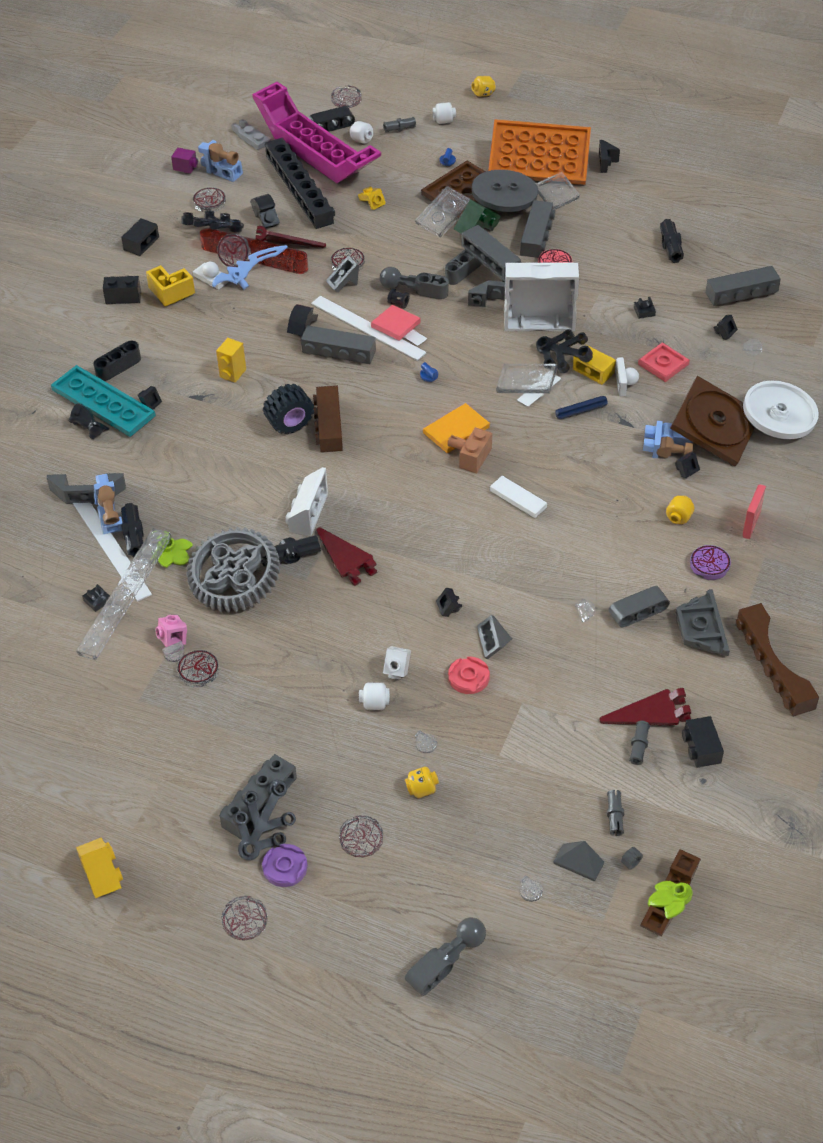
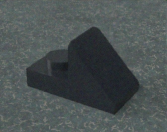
M599 140L601 173H607L608 166H611V163L619 162L620 149L604 140Z

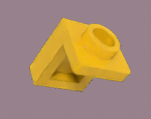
M370 186L364 188L363 192L358 194L360 201L369 202L371 210L386 204L381 188H372Z

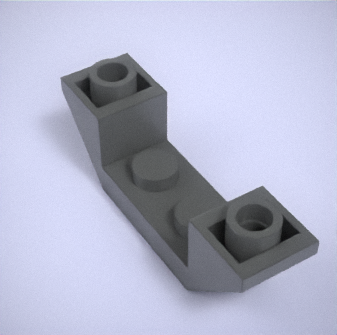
M488 280L468 291V306L486 307L487 298L505 300V282Z
M106 473L109 482H114L115 496L126 489L124 473ZM66 474L47 475L50 491L66 504H95L94 485H69Z

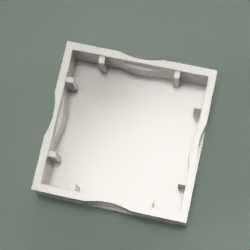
M506 263L504 331H565L567 329L575 331L576 299L578 297L579 284L578 263Z

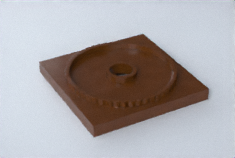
M467 160L421 189V195L460 218L470 199L477 202L473 195L465 196L463 194H472L474 179L486 171Z
M698 375L694 379L670 427L673 431L734 467L739 463L755 428L744 413L742 401ZM713 414L720 416L723 422L716 421Z

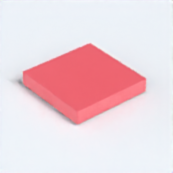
M391 305L371 322V327L400 341L420 324V317Z
M662 342L640 358L638 365L666 382L688 366L690 360Z
M759 484L747 510L743 538L750 539L760 516L766 489L764 485Z

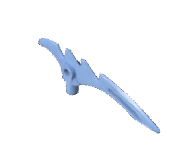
M287 245L253 253L248 256L250 261H237L238 267L228 266L229 274L221 272L213 280L212 286L215 287L221 282L229 281L236 285L240 284L245 290L249 285L244 279L252 267L266 258L277 256L288 248ZM273 251H277V252H275V253L267 254V255H264V256H262V257L257 258V256H260V255H262V254L269 253V252H273Z

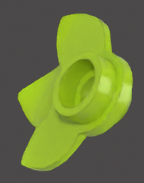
M163 537L157 545L159 551L157 556L158 562L165 568L169 567L172 563L175 565L189 563V555L186 551L193 544L186 539L174 540L171 537Z
M663 881L655 885L657 892L650 896L647 904L649 907L650 905L653 907H664L666 918L671 919L684 911L685 905L691 901L693 891L691 886L686 883L676 884L672 881Z

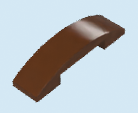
M679 849L665 881L690 885L701 858ZM650 905L640 927L662 937L673 918H666L664 907H653Z

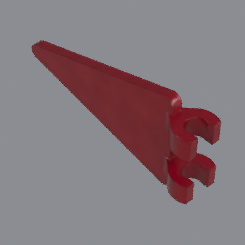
M257 226L256 234L261 236L256 235V244H262L267 241L326 247V243L267 231L263 226Z
M321 527L316 529L320 540L341 577L347 576L350 582L356 586L361 583V579L358 577L360 575L358 569L364 567L370 576L377 573V570L374 568L377 564L373 560V555Z
M678 688L672 692L669 689H665L601 716L600 723L636 725L638 721H646L649 725H679V721L686 722V720L691 719V709L689 705L681 706L677 710L674 704L682 705L686 703L684 688Z

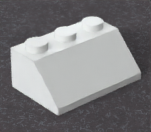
M322 467L306 476L302 485L298 486L297 497L292 501L291 512H288L286 515V524H288L289 532L312 536L328 496L326 468Z

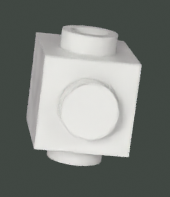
M393 646L387 648L383 673L389 674L388 677L392 679H401V677L406 676L411 650Z

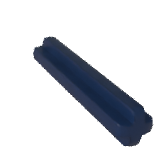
M599 396L556 409L555 414L557 419H564L606 406L608 401L606 396Z

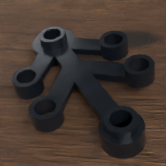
M205 211L204 218L194 217L193 213L185 212L181 216V224L193 225L195 227L209 226L210 229L214 230L229 228L231 232H242V228H244L241 220L230 219V214L221 213L220 219L214 216V211Z
M567 329L556 337L549 338L543 336L536 342L538 352L544 355V366L547 370H552L556 366V362L551 358L550 351L556 353L557 368L561 373H566L570 369V366L565 361L564 354L578 357L582 362H589L593 358V352L589 346L585 345L579 349L570 347L577 343L580 345L587 343L588 337L584 332L575 336L572 330ZM565 339V342H563V343H561V344H559V345L556 344V343H558V342H560V341H562V340Z
M275 780L269 783L267 791L270 796L260 815L256 805L258 800L257 794L254 791L244 793L242 799L247 805L254 828L251 835H249L246 826L248 815L244 811L236 812L233 815V822L237 825L241 842L238 845V854L244 860H254L262 849L285 844L286 836L282 832L274 833L271 838L258 840L262 832L283 825L290 826L296 821V817L292 812H286L281 817L269 820L278 799L287 792V786L282 780ZM277 785H280L282 787V791L280 793L276 791ZM248 794L253 796L252 802L247 800ZM239 814L243 816L242 822L237 820ZM286 815H289L291 817L290 823L286 822ZM277 835L281 836L282 840L280 843L276 842ZM248 845H251L253 848L251 853L247 852Z

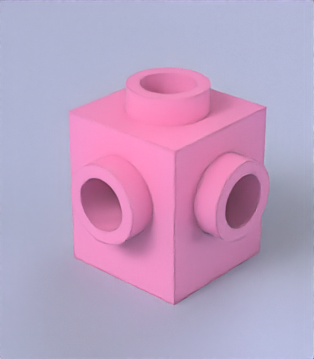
M178 615L158 618L156 636L163 642L166 648L186 645L187 626Z

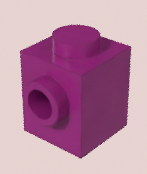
M177 147L171 156L173 170L191 174L198 165V158H196L194 150Z

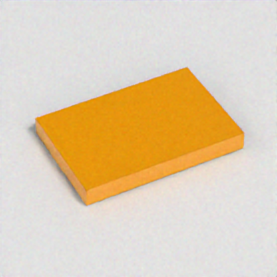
M465 403L423 428V433L443 451L449 453L456 449L448 446V440L451 435L466 440L475 427L486 430L490 428V423Z

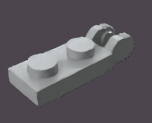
M244 119L239 120V125L236 123L231 125L233 132L257 150L265 147V142L270 141V138L249 125Z

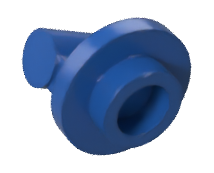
M447 148L445 154L440 157V163L444 166H451L456 162L451 148Z
M426 362L422 363L421 379L426 382L435 381L438 378V371Z

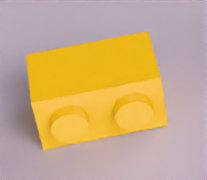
M227 338L216 350L220 378L236 383L246 371L244 346L242 342Z
M589 346L593 352L592 360L582 362L578 357L574 356L573 370L603 385L615 373L616 360Z

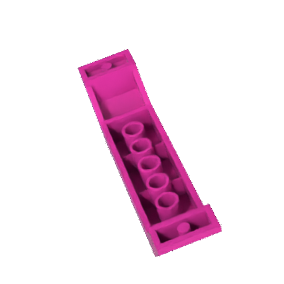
M275 82L252 94L274 139L283 138L286 143H289L292 152H295L298 157L336 184L362 170L381 156V152L371 145L357 152L303 115L296 108L287 92V88L279 82Z

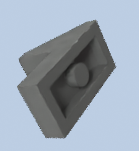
M348 255L328 277L327 283L337 293L349 280L357 285L359 265Z

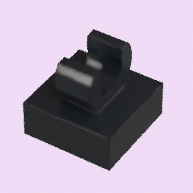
M651 297L642 301V298H639L637 302H634V310L638 319L656 315Z
M732 314L725 315L718 322L717 326L713 327L715 333L721 334L723 340L729 339L738 330Z
M150 386L138 394L141 403L152 410L162 402L154 386Z
M694 452L684 455L675 462L676 469L680 471L683 478H687L700 470L697 456Z
M99 584L82 595L83 601L95 612L111 602V596Z
M445 588L436 600L441 615L449 617L453 611L459 612L462 608V604H458L459 596L454 594L452 588Z

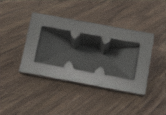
M490 615L477 625L486 659H489L512 640L493 615Z
M586 841L564 843L553 864L595 881L604 865V861Z

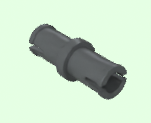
M414 117L406 119L397 118L395 121L383 122L385 132L402 131L405 128L416 127Z
M638 721L636 723L635 736L631 740L632 751L629 761L635 765L643 764L644 752L648 747L647 737L650 725L646 721Z
M610 790L607 792L610 835L614 836V831H616V836H621L624 834L623 816L625 814L621 803V791L617 790V795H615V790Z

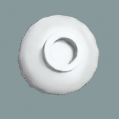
M449 102L437 103L435 108H433V119L438 124L451 123L453 117H456V109L452 108Z
M357 121L350 128V136L355 142L366 144L373 137V128L369 123Z
M368 682L364 685V690H359V702H363L366 710H384L386 705H389L390 690L386 688L384 683Z

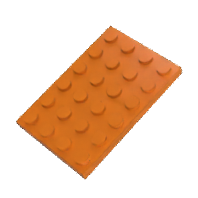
M494 119L488 171L511 170L522 173L533 181L586 185L591 127Z

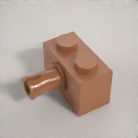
M475 427L466 440L454 435L449 437L448 446L461 450L459 468L477 474L492 449L491 432Z

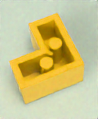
M161 265L146 271L148 288L164 306L195 294L193 277L185 268L172 274H168Z
M101 837L76 847L95 898L121 889L120 881L123 880L119 867L114 868L112 860L116 859L109 842L105 843Z

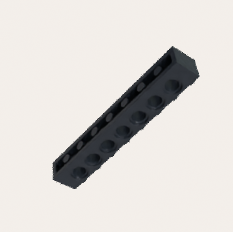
M283 138L265 142L266 157L314 228L319 229L334 224V208L330 207L327 198L323 197L321 189L317 188L314 179L310 178L308 171L303 168L302 162L298 161L295 152L291 151L289 143H286Z

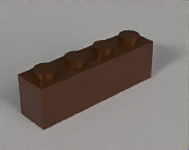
M338 385L316 387V394L313 395L314 406L317 405V407H314V419L318 418L315 421V432H319V434H315L316 445H320L321 453L343 451Z

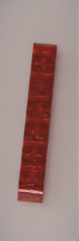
M210 228L202 229L200 231L202 249L218 254L219 242L223 237L231 233ZM229 236L221 242V245H224L223 243L226 242L231 251L234 248L232 244L230 248V243L242 240L236 236ZM240 236L246 242L248 248L246 261H250L248 256L253 253L280 246ZM242 243L237 248L236 253L232 254L233 258L245 259V244ZM225 246V247H224V251H225V252H226V251L228 252V253H227V256H228V254H231V253L228 251L227 247ZM287 248L277 256L266 258L257 263L296 274H304L308 271L307 253L292 248ZM240 250L241 252H243L241 257H239V253H237L240 252ZM219 251V253H220L221 255H225V256H226V253H225V252L222 253V252ZM273 251V252H269V253L262 254V255H260V256H257V258L262 257V256L267 255V254L275 253V252H277V251Z

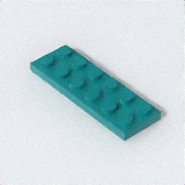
M75 365L51 384L52 391L74 404H83L94 416L129 437L156 416L155 411L78 365Z

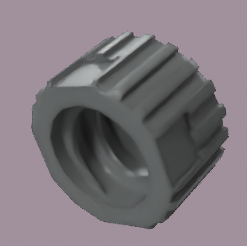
M631 847L624 853L621 862L631 870L639 864L643 854L635 847Z

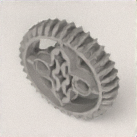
M237 526L236 530L229 528L227 532L222 529L220 534L214 532V536L212 538L208 536L206 542L201 540L202 546H196L197 552H192V558H189L188 571L186 572L189 588L201 604L204 603L207 608L211 607L214 611L217 608L220 612L226 609L228 613H230L231 609L237 612L238 608H242L245 611L248 605L253 608L254 602L260 604V598L266 599V593H271V587H275V581L278 580V574H280L279 555L276 553L277 550L272 542L265 535L262 536L260 532L256 533L253 529L248 531L246 527L242 531ZM232 544H249L236 552L228 546ZM211 556L215 566L206 572L204 582L201 583L200 572L202 566ZM266 556V571L261 580L256 584V579L252 573L260 568L262 558ZM231 587L237 593H239L238 595L233 596H219L212 594L223 593Z

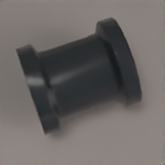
M392 288L389 291L387 302L388 304L394 303L401 305L402 308H406L410 295L407 292H397L396 289Z

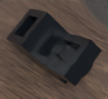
M270 194L251 199L250 203L255 217L259 216L265 229L280 224L275 210L276 205Z
M296 304L289 317L287 333L302 336L307 325L311 326V322L318 319V314L313 313L314 308Z

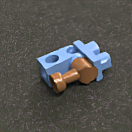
M214 140L209 143L202 142L198 146L199 152L204 154L200 163L201 166L206 167L207 173H213L232 182L243 174L242 163L238 160L239 155L237 152L230 151L228 153L224 151L222 145Z
M657 421L656 426L646 425L643 451L653 452L652 458H658V456L668 458L672 453H684V456L692 452L693 442L670 429L672 423Z
M107 474L95 476L97 484H94L95 505L98 504V514L103 534L122 531V519L114 511V482H109Z

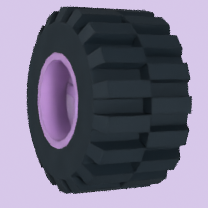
M285 384V386H280L277 390H273L272 394L267 396V400L263 404L265 417L275 431H278L280 434L295 433L297 430H301L312 419L311 415L314 414L313 402L305 391L296 384Z

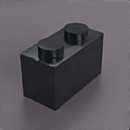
M140 218L121 237L123 250L141 256L159 238L158 226L156 223Z
M139 276L104 277L103 293L105 303H140L141 286Z
M712 717L686 720L685 728L682 730V738L684 742L688 743L689 758L694 760L696 768L721 764L724 750Z

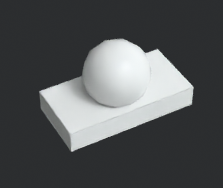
M209 261L195 269L193 276L212 286L213 280L221 271H219V267L215 262ZM229 281L221 282L217 284L214 288L219 290Z
M623 357L616 359L615 374L619 396H626L627 385L631 386L637 383L639 373L631 367L625 369Z

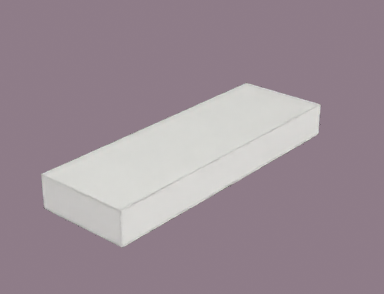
M501 476L490 486L491 492L533 518H536L547 508V502L504 476Z

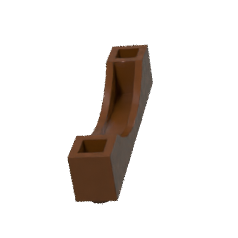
M762 603L739 609L736 626L743 632L747 645L752 647L756 660L760 661L764 667L765 675L770 677L773 682L774 690L782 697L784 707L787 710L789 709L793 717L816 710L819 696L810 681L789 670L775 655L768 636L771 618Z

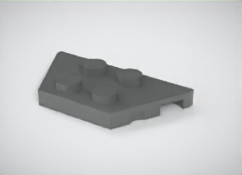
M713 589L707 590L706 594L700 598L696 596L688 603L676 607L675 613L684 645L729 656L730 650Z

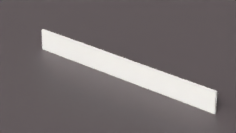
M319 296L311 303L356 329L376 337L377 340L416 361L426 354L425 351L403 339L399 341L372 328L371 322L322 296Z
M73 503L137 602L151 596L152 593L111 533L103 534L99 514L92 504Z

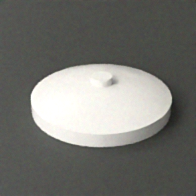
M764 381L757 383L748 390L743 402L744 413L750 423L763 433L776 438L797 439L804 437L814 429L818 420V408L814 400L802 389L786 382Z

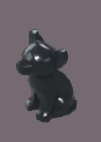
M78 403L72 408L68 421L74 425L79 423L83 428L89 429V437L94 440L104 430L110 429L102 423L96 422L92 412L83 404Z

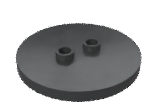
M491 170L481 173L474 179L472 195L477 202L489 209L502 212H516L532 206L533 200H537L538 187L531 178L522 173L511 170Z

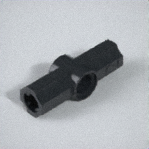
M665 219L660 223L662 247L666 249L669 260L673 263H679L684 257L681 246V234L677 233L675 223L671 219Z
M127 503L121 508L122 531L124 540H126L127 553L135 558L140 557L145 552L142 538L144 533L139 517L138 505Z
M317 535L299 540L291 537L285 538L279 545L274 546L277 550L276 553L279 555V561H285L287 564L298 562L302 556L321 552ZM266 556L262 558L263 566H267Z

